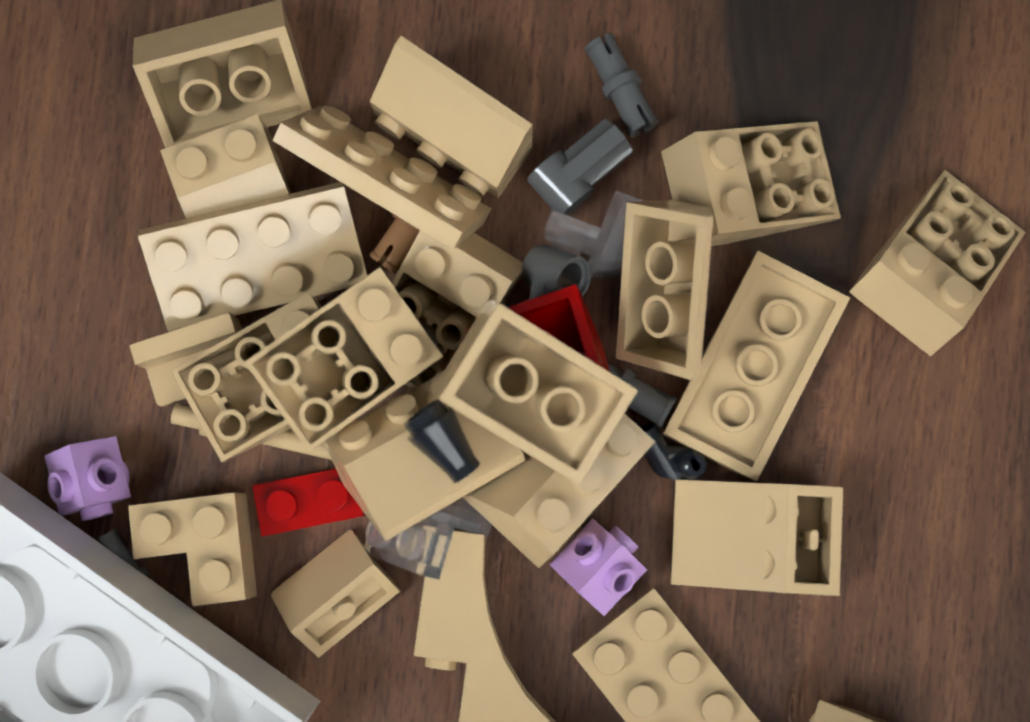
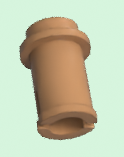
M392 214L391 216L396 219L369 256L396 274L420 230Z

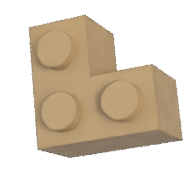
M227 493L128 506L133 559L187 553L192 606L246 600L257 596L246 493Z

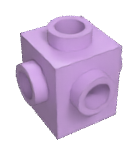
M116 436L69 444L45 455L49 472V495L56 503L58 513L61 516L80 512L82 521L100 518L114 513L112 504L131 497L129 471L126 464L122 461Z
M593 518L550 564L562 578L603 616L632 589L636 581L647 571L632 555L638 546L615 525L608 533Z

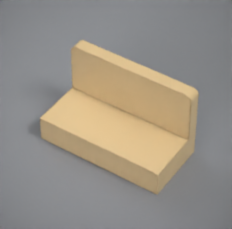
M228 312L129 345L135 365L145 368L157 405L166 407L187 400L170 370L241 331L242 326L239 318Z
M348 530L271 593V597L289 631L319 658L397 595L400 590L393 579L370 556L359 537L352 530Z

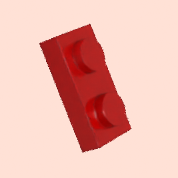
M336 469L252 485L261 537L366 516L343 485Z

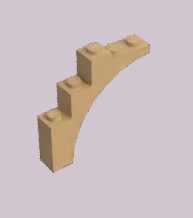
M437 527L431 528L414 656L424 657L426 667L440 670H456L457 662L467 663L459 722H557L527 691L503 651L490 615L484 577L486 534Z

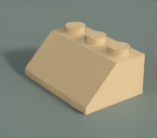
M282 0L268 2L134 38L133 68L165 148L256 114L260 116L266 127H271L313 109L298 50Z
M400 36L392 49L370 100L374 114L378 117L375 123L395 139L400 140L404 134L420 145L416 151L436 167L442 168L446 163L461 173L458 180L483 197L486 192H489L496 198H499L532 151L533 124L403 36Z
M675 200L626 202L616 359L692 381L700 380L713 228V214L710 206Z
M444 371L439 372L432 379L407 393L392 398L387 404L358 420L352 421L324 441L343 485L385 541L525 461L521 449L455 409L453 411L473 454L481 463L477 469L461 481L454 483L448 474L407 440L410 433L403 424L423 407L437 399L431 392Z
M624 413L581 485L522 451L525 458L524 462L463 496V498L532 563L540 568L560 549L655 441Z

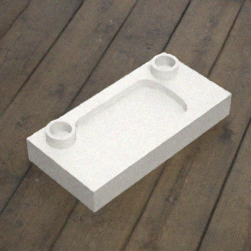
M0 472V722L308 721L321 702L319 699Z

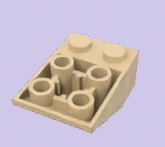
M818 121L699 131L690 134L661 151L672 200L710 206L713 214L711 246L725 245L841 219Z
M944 170L872 259L849 293L931 357L966 326L1026 232L974 193L968 186Z
M421 230L419 231L392 285L443 357L405 383L407 386L414 389L446 369L488 300L498 302L503 306L506 305L522 277L523 262L476 233H473L457 248L452 250Z
M378 268L244 363L302 444L310 452L443 356L383 270Z
M310 292L305 293L170 370L221 462H225L292 429L244 362L322 308L318 300Z
M675 480L671 584L840 596L843 487Z

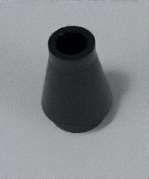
M439 399L423 407L403 424L410 433L407 440L448 474L454 483L467 477L481 464L473 454L453 408L450 406L446 408Z

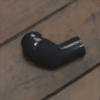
M655 423L641 427L655 441L644 454V457L656 475L673 480H697L705 474L707 462L701 453L691 448L667 444Z

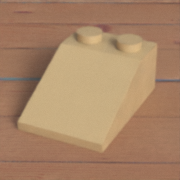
M258 114L160 150L186 219L292 194L269 129Z
M488 300L431 394L568 479L581 485L638 390L505 306Z

